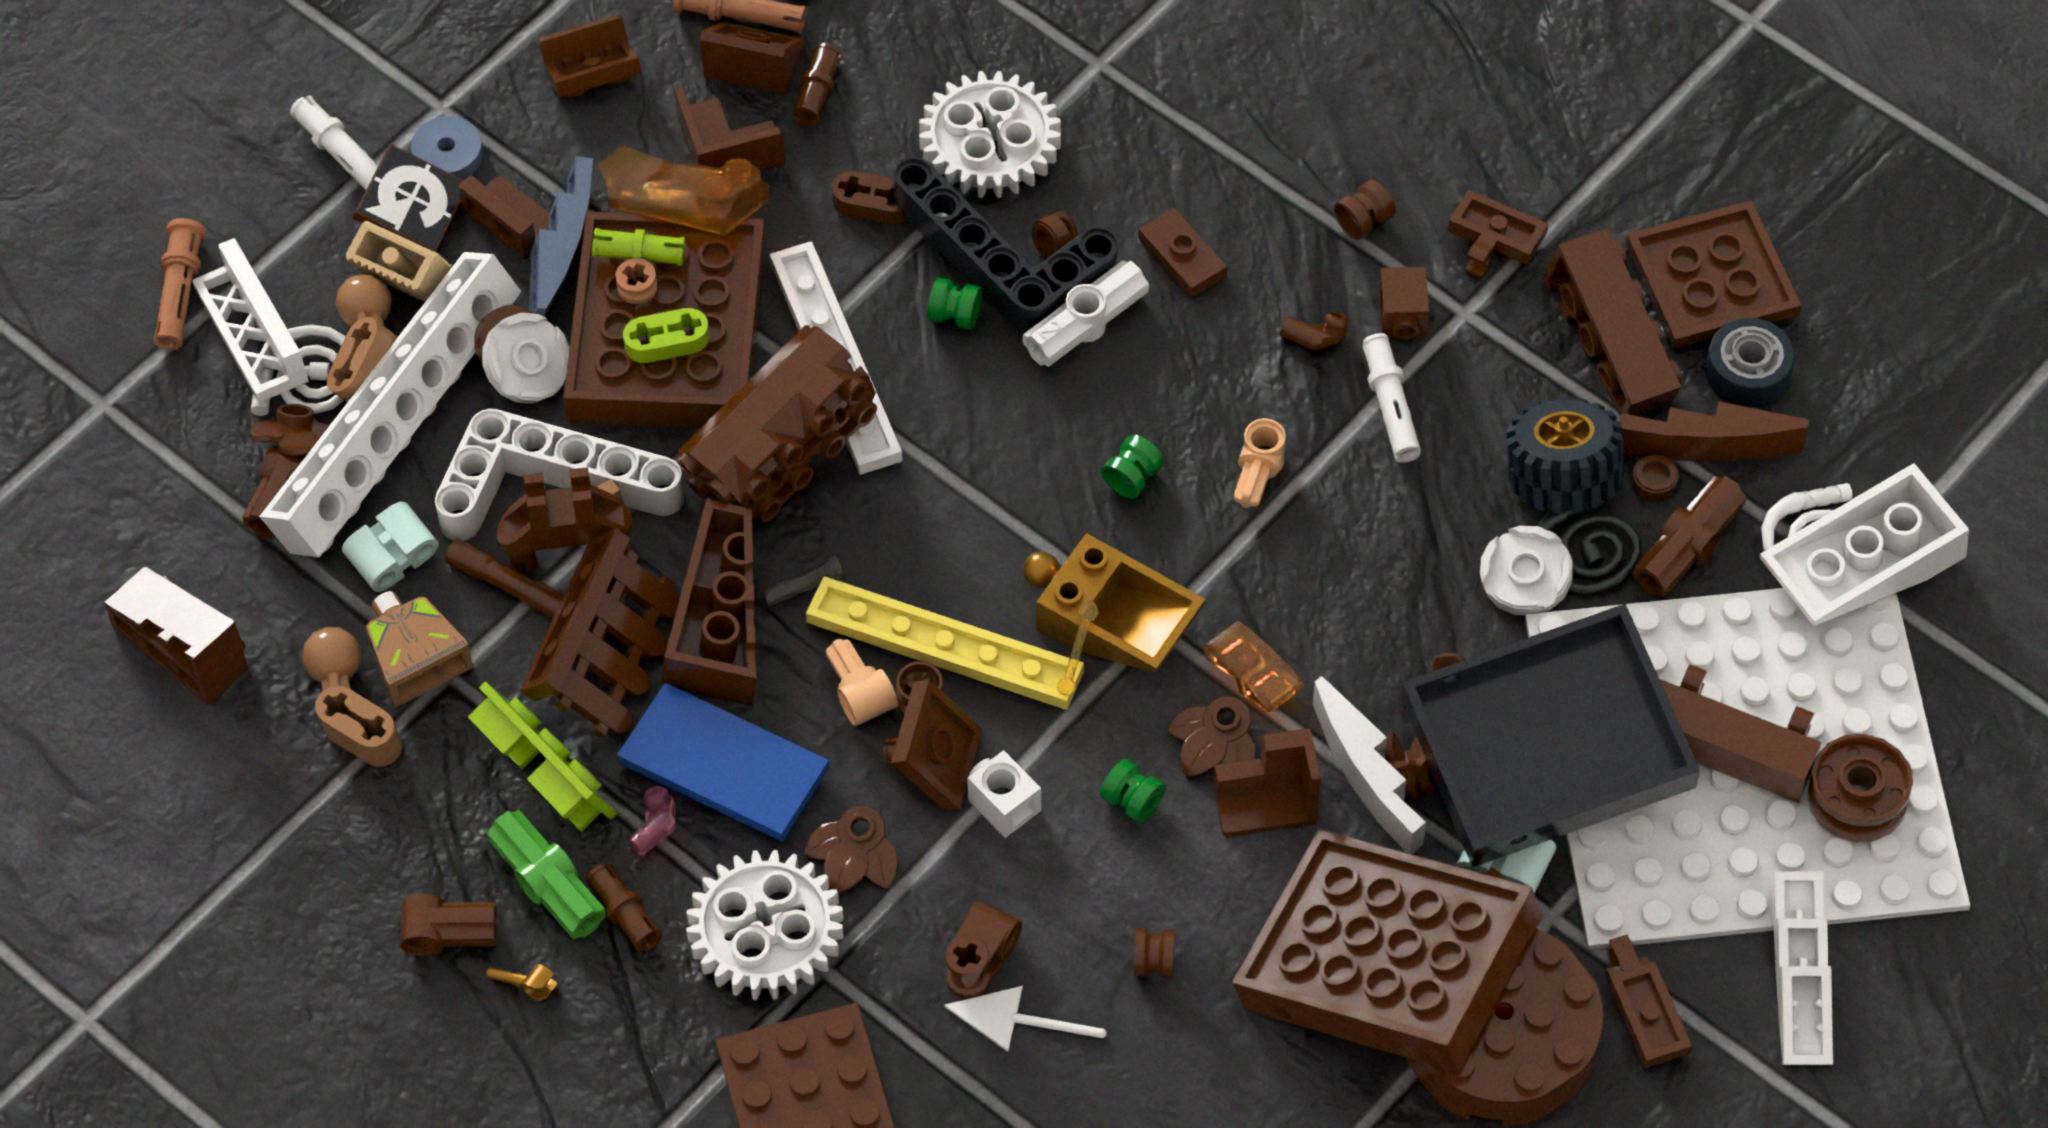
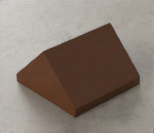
M724 21L701 31L700 47L704 77L787 95L804 49L805 38Z

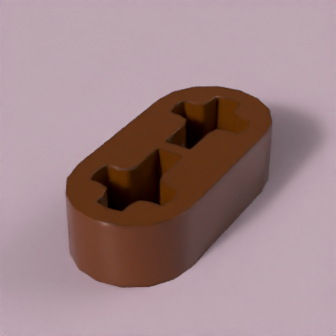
M846 171L836 176L833 180L831 189L832 202L835 209L840 213L888 224H899L908 220L897 205L889 206L887 204L893 200V178L858 171ZM851 189L858 190V192L853 194L852 198L845 197V194H849Z

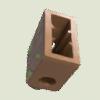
M388 591L379 595L372 602V609L378 618L366 625L367 635L394 708L473 668L469 644L466 639L426 597H417L403 605L395 592Z

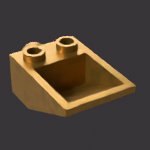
M1087 533L1061 568L1057 559L1052 554L1044 551L1032 553L1027 557L1023 565V575L1026 581L1033 587L1046 588L1036 602V629L1078 652L1157 673L1206 601L1205 598ZM1074 593V598L1069 599L1071 594Z

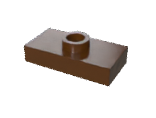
M1175 208L1138 229V239L1190 298L1227 277L1226 264Z

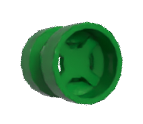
M937 277L929 297L927 308L928 321L943 323L946 320L952 321L954 318L958 328L972 331L976 325L981 308L982 287L968 284L960 291V287L954 285L952 280Z
M1129 435L1119 447L1120 454L1117 457H1111L1101 468V475L1114 492L1122 497L1135 499L1145 488V479L1153 477L1164 465V458L1157 447L1142 436Z
M1124 758L1112 768L1105 778L1100 789V797L1113 806L1121 805L1125 808L1127 816L1141 824L1159 806L1164 797L1166 785L1154 776L1145 777L1140 773V767Z

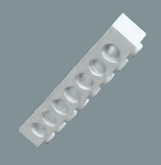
M463 252L259 516L290 554L320 557L323 552L331 547L334 537L346 521L357 513L360 503L372 487L382 480L391 462L400 451L408 446L411 436L423 420L434 412L436 403L449 386L454 384L461 376L462 369L476 353L474 335L481 319L499 307L512 305L522 291L494 254Z

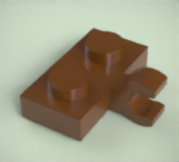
M1468 190L1450 217L1447 231L1474 242L1467 256L1471 261L1466 267L1465 272L1482 279L1490 266L1495 252L1528 265L1547 235L1548 223Z

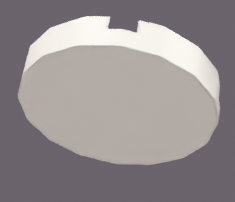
M518 313L501 320L489 331L482 347V365L489 382L502 396L516 403L533 404L547 399L561 389L560 387L566 379L570 347L565 334L557 326L554 327L550 322L546 321L547 318L539 314Z
M1517 526L1508 529L1509 533L1503 534L1499 538L1496 536L1489 542L1481 557L1480 578L1487 597L1499 609L1514 615L1543 613L1551 610L1565 598L1572 585L1573 563L1569 551L1555 533L1538 526Z

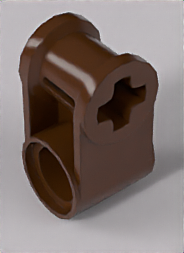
M976 901L971 906L961 928L945 952L946 965L948 967L946 974L947 986L952 993L967 999L977 997L985 992L1003 961L1014 950L1022 931V920L981 901Z

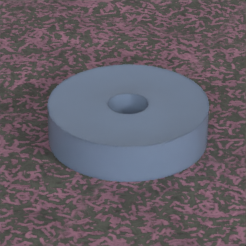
M443 116L431 119L420 126L412 138V155L462 180L477 170L483 158L482 142L478 130L469 121L459 117ZM444 148H453L450 151H441Z

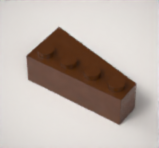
M1605 228L1559 244L1542 279L1549 290L1558 288L1561 293L1563 302L1559 303V309L1566 321L1574 318L1579 325V344L1586 356L1588 355L1591 358L1596 356L1600 363L1597 364V375L1620 416L1621 413L1636 416L1672 403L1681 388L1682 377L1677 363L1673 359H1668L1662 346L1663 334L1659 324L1655 319L1650 320L1644 307L1645 296L1641 285L1637 280L1631 279L1625 266L1627 259L1622 244L1618 240L1614 241L1609 229Z
M706 498L664 656L661 684L667 683L674 687L753 705L756 685L752 509Z

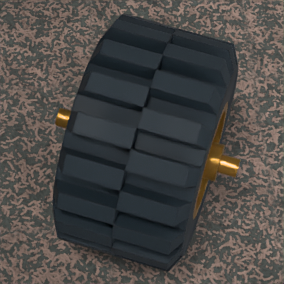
M1558 398L1556 401L1545 400L1539 402V405L1536 407L1529 406L1525 408L1523 415H1516L1512 420V426L1507 429L1509 482L1514 494L1520 495V500L1525 504L1533 503L1535 509L1542 511L1550 509L1553 513H1563V511L1576 513L1582 512L1583 508L1589 507L1593 509L1600 506L1601 500L1609 501L1615 496V490H1620L1624 477L1622 426L1617 421L1616 415L1612 411H1605L1603 405L1599 403L1590 404L1588 400L1580 398L1577 400H1568V398Z

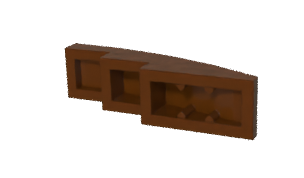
M1718 402L1716 416L1670 407L1667 422L1621 413L1623 454L1639 457L1658 454L1676 461L1719 462L1754 460L1797 453L1803 450L1809 419L1724 402Z

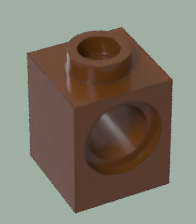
M1426 267L1381 268L1378 293L1381 333L1386 334L1388 338L1401 340L1427 337L1429 303Z

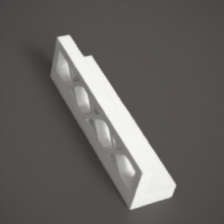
M233 238L219 244L218 247L224 267L192 279V283L257 401L260 403L309 382L300 350L237 241ZM229 281L233 284L227 297L209 294L208 290ZM231 311L249 314L243 325L226 322ZM248 339L265 342L259 354L242 351ZM264 367L281 370L284 375L260 384L258 380Z

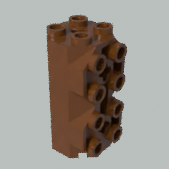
M805 325L677 451L679 455L675 459L677 464L690 476L686 480L687 484L704 500L711 496L716 501L752 509V519L758 517L763 522L771 521L777 516L781 506L796 491L803 489L811 481L814 474L813 468L809 466L812 456L823 454L828 459L837 456L848 438L860 427L868 425L873 420L877 412V405L872 402L876 392L869 375L861 366L855 371L853 370L851 364L847 361L852 355L834 338L818 326L810 328V326Z

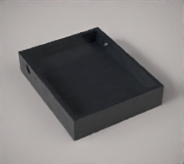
M1626 603L1402 682L1401 701L1472 868L1697 787L1700 774L1699 766Z

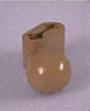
M359 274L347 278L337 290L336 311L344 323L351 328L329 371L327 386L330 391L345 402L351 399L398 338L383 324L390 315L392 305L391 292L381 279L368 274Z
M324 627L313 632L304 643L302 663L305 671L322 685V692L315 701V711L326 736L368 764L376 767L392 764L402 752V741L392 717L385 710L352 691L349 680L360 666L361 648L358 640L340 627Z

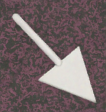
M1023 986L944 1005L950 1012L1007 1052L1009 1051L1015 1023L1097 1038H1104L1106 1036V1031L1102 1028L1017 1013Z

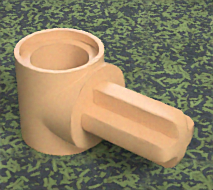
M1257 419L1247 426L1244 433V445L1238 459L1242 472L1233 495L1234 500L1244 508L1249 509L1251 506L1257 507L1259 505L1267 480L1275 477L1284 465L1285 431L1278 422L1272 419ZM1265 446V447H1269V448H1271V449L1262 450V449H1259L1258 447Z
M837 639L833 641L832 645L826 649V656L841 679L837 688V694L851 724L856 727L897 708L898 699L885 672L882 669L876 670L872 666H865L849 640Z

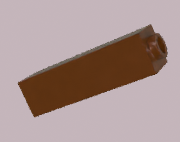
M1689 664L1680 687L1660 679L1698 764L1794 802H1800L1811 777L1815 758L1820 751L1822 743L1807 737L1814 712L1796 706L1788 727L1784 728L1702 696L1701 693L1705 685L1703 681L1707 671Z

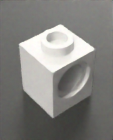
M1004 750L993 759L986 758L980 761L972 769L969 777H967L968 801L1004 838L1041 812V787ZM997 788H1007L1011 790L1009 793L1006 794H996L992 792L994 789Z

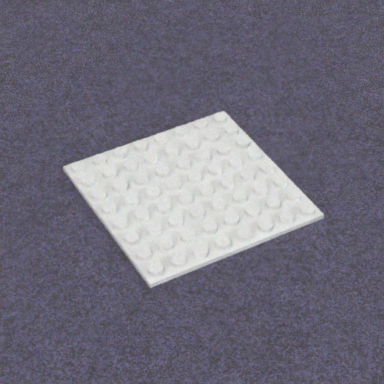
M1784 588L1626 604L1659 679L1680 687L1689 664L1707 671L1703 681L1705 685L1701 693L1702 696L1784 728L1788 727L1796 706L1814 712L1807 737L1822 742L1820 751L1827 743L1844 735L1867 734L1885 739L1898 748L1909 762L1913 785L1904 820L1892 833L1875 841L1854 842L1836 837L1819 825L1810 811L1807 797L1811 779H1809L1800 802L1797 803L1698 764L1700 774L1695 789L1566 834L1588 950L1609 948L1610 939L1628 934L1632 945L1774 931L1772 872L1823 871L1824 918H1827V925L1969 910V897L1897 593L1816 626H1813ZM1620 605L1526 614L1525 622L1528 638ZM1853 785V786H1852V787H1854L1855 789H1858V790H1861V791H1862V790H1868V789L1865 788L1864 786H1860V785Z

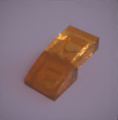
M1240 621L1235 622L1203 646L1207 660L1234 678L1239 693L1268 714L1304 688L1302 680L1265 641Z

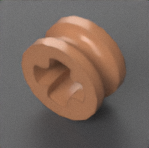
M633 258L624 261L617 268L615 274L618 294L623 300L632 304H641L654 297L657 291L655 268L650 262L645 259ZM638 276L644 277L645 283L638 281L636 286L629 285V279L635 281Z

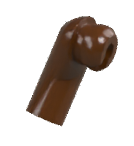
M1338 311L1329 312L1325 316L1323 323L1314 326L1288 316L1281 327L1280 337L1311 350H1319L1341 343L1348 334L1346 328L1349 321L1345 314Z

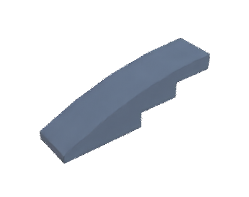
M575 157L567 177V193H557L549 213V230L539 229L531 248L529 310L534 314L546 316L558 295L581 238L590 200L593 158Z

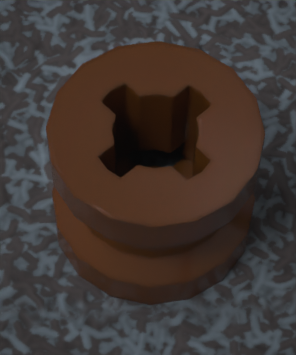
M1136 928L1134 976H1145L1148 972H1158L1163 978H1173L1175 929H1165L1158 934L1150 933L1146 928Z

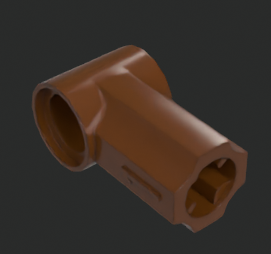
M272 446L266 453L260 471V484L242 517L244 525L252 529L257 535L268 539L275 537L259 516L306 456L295 457L280 452L277 446Z
M425 893L413 894L403 899L400 948L408 954L432 956L440 953L443 947L496 945L498 932L496 902H445L439 896Z

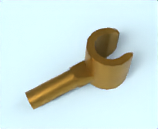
M537 964L528 976L491 966L487 970V978L515 985V987L521 988L528 997L537 1002L546 999L557 986V982L551 979L553 972L541 964Z

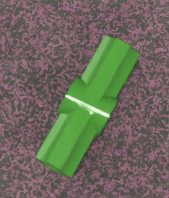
M520 810L515 812L507 811L498 817L492 827L486 832L488 841L514 870L515 878L528 898L536 905L543 904L573 940L578 937L585 938L594 932L600 922L606 917L605 909L592 895L590 890L579 880L578 873L566 853L555 843L549 845Z

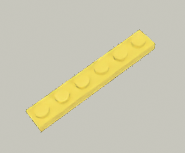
M823 576L806 612V621L809 624L933 664L934 666L1065 710L1068 709L1084 673L1083 662Z

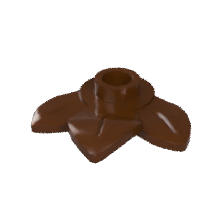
M285 404L277 408V415L272 420L255 423L250 430V438L256 442L270 441L277 443V448L280 452L289 456L303 457L310 452L330 424L317 422L313 418V409L308 406Z
M1222 696L1213 700L1208 707L1190 706L1185 708L1174 717L1168 728L1169 734L1185 741L1180 758L1184 775L1187 778L1204 774L1214 769V765L1255 759L1256 747L1252 738L1247 733L1251 726V714L1247 705L1236 697ZM1229 711L1235 714V720L1230 725H1222L1218 722L1219 716L1224 712Z
M864 805L848 809L837 822L819 826L811 834L805 849L807 857L825 861L824 874L828 876L829 889H836L838 896L852 889L865 875L877 886L889 889L895 880L898 867L897 851L885 838L886 828L882 816L874 808ZM859 821H865L870 825L869 831L863 836H857L852 832L853 826Z

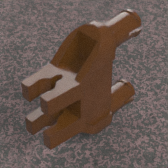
M588 467L569 469L571 488L547 491L545 490L543 473L524 475L526 494L512 504L501 518L497 529V540L501 549L508 553V563L511 569L522 573L521 563H525L527 572H530L538 565L536 551L588 545L590 538L615 528L629 536L633 527L631 514L624 503L616 496L591 485ZM629 542L625 551L630 550Z

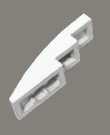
M1321 676L1314 684L1313 707L1333 755L1349 784L1376 821L1406 853L1413 854L1423 846L1426 822L1404 802L1406 779L1385 760L1387 737Z
M1823 871L1772 872L1773 925L1782 1065H1833L1831 966H1828L1827 918H1824Z

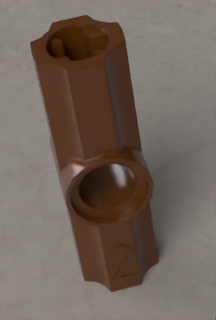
M1714 476L1686 509L1679 507L1672 513L1660 532L1659 540L1647 551L1633 569L1632 576L1637 580L1642 590L1653 597H1665L1693 564L1700 566L1710 556L1720 539L1721 532L1738 512L1742 510L1746 503L1747 496L1741 491L1738 483L1727 476Z

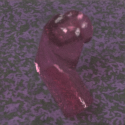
M654 786L646 791L643 796V802L647 806L646 824L627 838L631 848L641 857L668 837L676 826L675 800L672 795L668 794L666 788L662 786Z

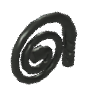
M1616 493L1609 501L1601 500L1599 507L1617 499ZM1587 507L1583 508L1582 512L1576 513L1572 511L1553 513L1552 510H1549L1537 526L1552 532L1555 528L1567 523L1568 519L1571 520L1593 509ZM1593 514L1580 517L1567 526L1560 537L1562 544L1567 550H1569V542L1574 534L1582 528L1593 524L1612 525L1622 530L1629 538L1632 550L1627 564L1614 576L1586 585L1572 582L1568 593L1588 595L1603 592L1619 585L1633 572L1640 559L1642 550L1640 536L1630 523L1615 515ZM1604 528L1592 530L1585 534L1581 542L1582 549L1580 553L1591 569L1579 567L1572 561L1573 575L1591 580L1603 578L1614 572L1624 559V543L1619 536ZM1597 539L1610 541L1614 547V555L1602 566L1600 565L1604 563L1605 558L1598 545L1592 543Z

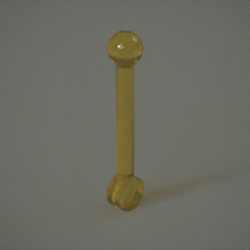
M1084 601L1079 607L1082 619L1065 676L1057 684L1058 692L1064 696H1069L1075 691L1076 685L1073 679L1089 624L1098 615V607L1092 601Z

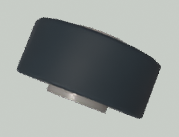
M1741 318L1724 324L1713 335L1709 346L1705 366L1707 380L1715 393L1729 403L1744 407L1764 406L1777 400L1788 388L1795 361L1793 343L1782 329L1771 322L1758 318Z

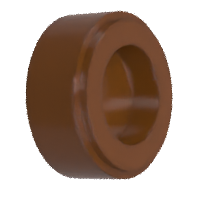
M1646 455L1640 458L1634 465L1631 478L1632 487L1636 494L1645 500H1666L1674 494L1677 488L1678 468L1672 460L1663 455Z

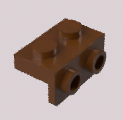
M613 15L550 34L538 40L546 76L559 98L564 96H580L590 88L606 83L619 84L628 80L630 76L642 73L639 58L627 40L624 23L620 15Z

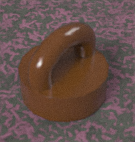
M1064 211L1046 215L1032 225L1033 242L1040 254L1045 258H1048L1077 237L1076 225L1072 217Z

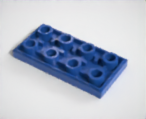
M667 683L663 685L617 754L619 764L781 842L787 836L830 768L828 759Z

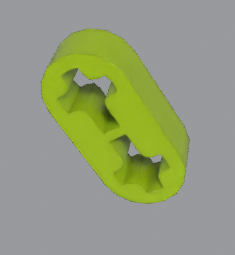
M682 308L638 317L631 320L623 330L625 352L629 358L639 363H650L700 352L709 342L708 320L705 314L694 308ZM691 326L694 335L686 336L683 328ZM647 335L650 343L641 345L638 337Z

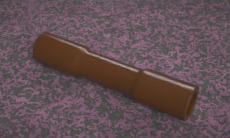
M460 538L455 539L450 544L445 554V562L480 581H486L524 601L528 607L551 619L554 618L563 599V593L496 561L492 555Z

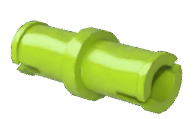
M595 228L594 230L595 239H593L592 257L640 258L648 262L677 264V266L683 265L682 255H684L685 237L645 234V229H635V233L601 230L600 228Z

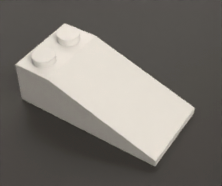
M1915 463L1760 553V559L1813 626H1816L1929 580L1966 558L1969 529Z

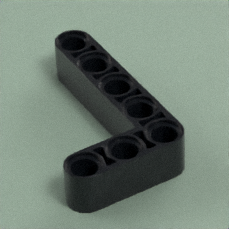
M908 157L901 160L895 167L893 180L894 204L973 285L982 287L983 296L1015 328L1022 332H1027L1065 304L1067 294L1072 288L1081 284H1091L1116 266L1119 248L1118 238L1108 228L1098 226L1085 230L1033 268L926 160L918 157ZM907 184H918L920 186L909 187L907 186ZM937 213H945V214H948V215H950V216H948V217H939V216H936L935 214H937ZM973 242L978 244V246L970 247L966 246L965 243ZM1100 253L1103 254L1104 257H1094L1090 254ZM1003 272L1008 274V276L1000 277L993 273ZM1065 277L1069 278L1072 281L1062 282L1057 280L1056 278ZM1033 302L1036 303L1037 306L1029 307L1025 306L1022 303Z

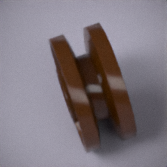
M1867 734L1844 735L1827 743L1817 754L1811 772L1807 797L1810 811L1819 825L1834 836L1854 842L1875 841L1892 833L1904 820L1913 785L1911 767L1902 752L1885 739ZM1853 785H1860V786H1864V787L1867 788L1868 790H1862V791H1861V790L1855 789V788L1852 787V786H1853Z

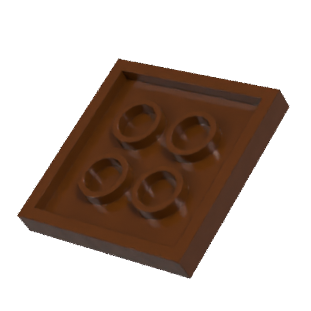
M1752 200L1637 230L1626 235V247L1673 349L1710 340L1724 324L1736 319L1758 318L1773 323L1800 315L1802 305Z
M857 1002L715 1039L739 1128H894Z

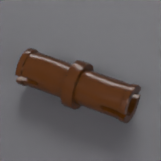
M820 43L815 47L809 69L800 78L799 87L801 91L792 110V115H794L793 119L803 126L817 125L825 99L829 98L833 93L835 87L833 77L842 55H840L841 51L832 44Z
M602 863L593 868L587 875L586 882L606 906L605 913L613 924L620 925L638 952H642L643 949L649 951L654 948L662 939L663 933L643 909V899L638 892L629 890L611 863H606V865Z

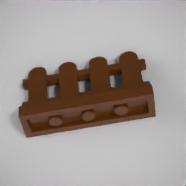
M617 528L590 538L520 689V692L533 701L554 695L557 697L554 706L561 711L568 710L570 707L593 723L591 732L598 737L605 736L606 734L617 736L630 730L632 716L629 710L621 705L620 702L624 695L635 697L644 694L648 690L650 684L648 674L638 666V662L641 656L651 659L665 652L667 646L666 638L661 631L655 628L658 618L663 621L674 619L680 600V595L672 590L674 581L667 576L661 577L658 580L636 563L639 555L632 550L625 551L630 538ZM622 592L645 608L642 617L619 601ZM605 630L628 646L625 655L601 639ZM587 669L611 685L607 694L584 678Z

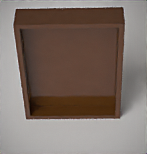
M586 212L563 396L567 423L701 428L753 377L767 245L764 219ZM595 228H600L601 230L635 233V229H645V234L685 237L684 255H682L683 265L677 266V264L650 262L656 272V294L645 303H628L618 294L615 274L617 268L629 259L592 257L593 239H595L594 230ZM638 276L635 281L629 279V285L636 286L638 281L645 283L644 277ZM682 308H694L705 314L708 320L709 342L700 352L650 363L633 361L625 352L623 330L631 320L638 317ZM691 326L683 328L686 336L694 335ZM647 335L638 337L641 345L650 343Z
M1318 829L1232 983L1245 1010L1459 1073L1543 915L1532 887Z

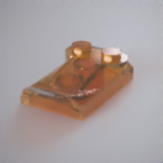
M622 145L603 159L598 167L607 184L610 208L722 235H727L769 201V185L761 180L760 170L745 159L729 160L720 168L706 165L678 164Z

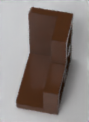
M683 87L674 89L677 119L701 186L786 164L783 133L780 127L774 126L773 120L730 131L719 98L689 105Z
M1310 728L1263 735L1260 759L1214 765L1213 790L1222 833L1225 837L1317 824L1321 775Z

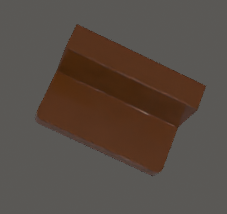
M470 175L458 185L463 212L524 260L530 256L531 248L539 229L549 230V212L502 176H497L488 185L484 186Z

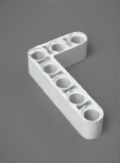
M498 409L481 410L471 419L436 493L435 505L441 532L445 537L453 541L457 538L463 541L469 540L479 531L506 472L521 477L529 474L543 473L545 484L559 488H571L569 469L588 467L591 485L597 487L606 480L612 479L620 488L622 502L626 507L654 515L667 516L679 511L684 504L685 494L682 472L677 462L668 457ZM490 437H497L496 439H492V440H488V439H487V438H490ZM532 449H540L539 451L529 452ZM574 461H583L578 464H571ZM481 473L478 476H470L471 474ZM617 473H626L625 475L613 476ZM660 485H669L665 488H656ZM457 510H464V511L461 512V513H457V514L452 513V512L457 511Z

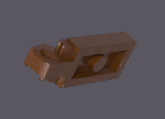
M1628 934L1610 939L1609 949H1607L1606 953L1612 967L1607 968L1605 971L1608 979L1607 984L1643 1067H1651L1689 1055L1692 1044L1655 961L1650 962L1647 956L1638 959Z

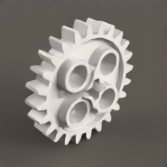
M979 71L978 81L971 82L966 75H962L961 87L958 88L954 84L947 82L946 96L934 92L933 105L924 106V119L919 120L920 150H923L924 160L932 164L941 175L945 174V180L950 185L957 181L961 182V194L968 192L972 186L977 187L979 198H983L987 188H993L997 198L1002 196V189L1006 186L1017 194L1019 193L1020 181L1025 182L1029 186H1034L1035 173L1046 176L1048 174V163H1056V150L1061 148V120L1056 118V105H1047L1046 92L1035 95L1034 82L1031 81L1025 86L1020 87L1019 75L1015 74L1009 82L1003 81L1001 71H997L993 80H987L984 72ZM976 107L981 108L985 116L986 127H983L982 115ZM994 141H997L998 153H999L1000 157H1002V159L1004 160V162H1002V161L999 160V158H998V156H997V154H996V152H995V144H994Z
M755 850L752 853L751 863L745 864L738 855H735V869L731 871L718 864L716 866L717 881L703 877L702 884L705 893L693 892L692 901L695 908L687 910L688 924L692 926L686 928L688 942L694 943L691 945L693 959H702L700 963L704 975L716 971L714 975L716 986L720 987L731 980L733 995L737 996L745 986L751 987L753 1000L758 999L762 988H768L772 998L777 999L779 986L786 985L788 990L794 995L797 994L796 980L801 978L806 983L813 985L815 983L813 968L823 972L829 970L826 956H838V943L835 940L843 939L844 936L843 925L840 924V922L844 921L843 909L841 906H836L839 903L837 890H828V876L824 874L814 878L815 868L812 862L798 869L796 854H792L786 863L779 862L777 850H773L768 861H762L760 854ZM776 892L788 894L786 898L781 900L769 898L770 895ZM733 909L744 912L740 916L733 918L724 915L727 911ZM795 931L807 934L802 939L797 940L786 937ZM748 949H759L762 951L761 954L755 957L741 955Z

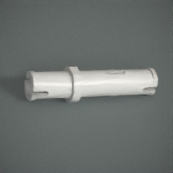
M309 95L306 96V99L301 97L296 100L290 109L291 116L312 135V142L319 149H326L366 190L378 165L344 131V124L338 118L330 117L315 102L312 96Z
M1376 333L1366 337L1362 345L1370 370L1367 379L1370 389L1377 394L1395 460L1400 463L1410 462L1420 456L1421 449L1402 387L1405 378L1402 368L1396 366L1388 336L1383 333Z

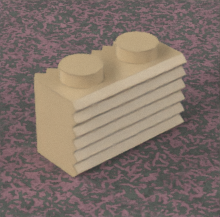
M368 221L362 223L346 253L347 260L364 274L377 277L388 286H392L396 290L399 289L409 296H414L417 300L421 299L424 303L452 268V265L445 261L438 253Z

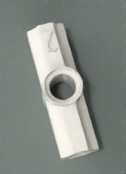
M1122 260L1093 283L1081 284L1072 288L1067 294L1065 304L1023 334V344L1028 349L1030 356L1040 366L1046 365L1049 367L1081 342H1093L1099 339L1104 334L1106 324L1149 292V283L1137 265L1132 261L1126 262Z

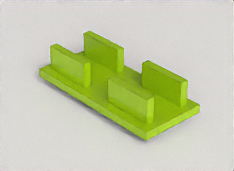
M486 681L479 687L487 698L468 718L505 756L508 755L522 770L540 752L544 755L546 760L527 780L565 819L568 818L582 832L600 813H603L610 820L618 814L596 791L601 786V783L577 759L574 758L570 763L566 760L572 753L546 727L541 732L537 730L542 722L516 696L511 701L507 700Z

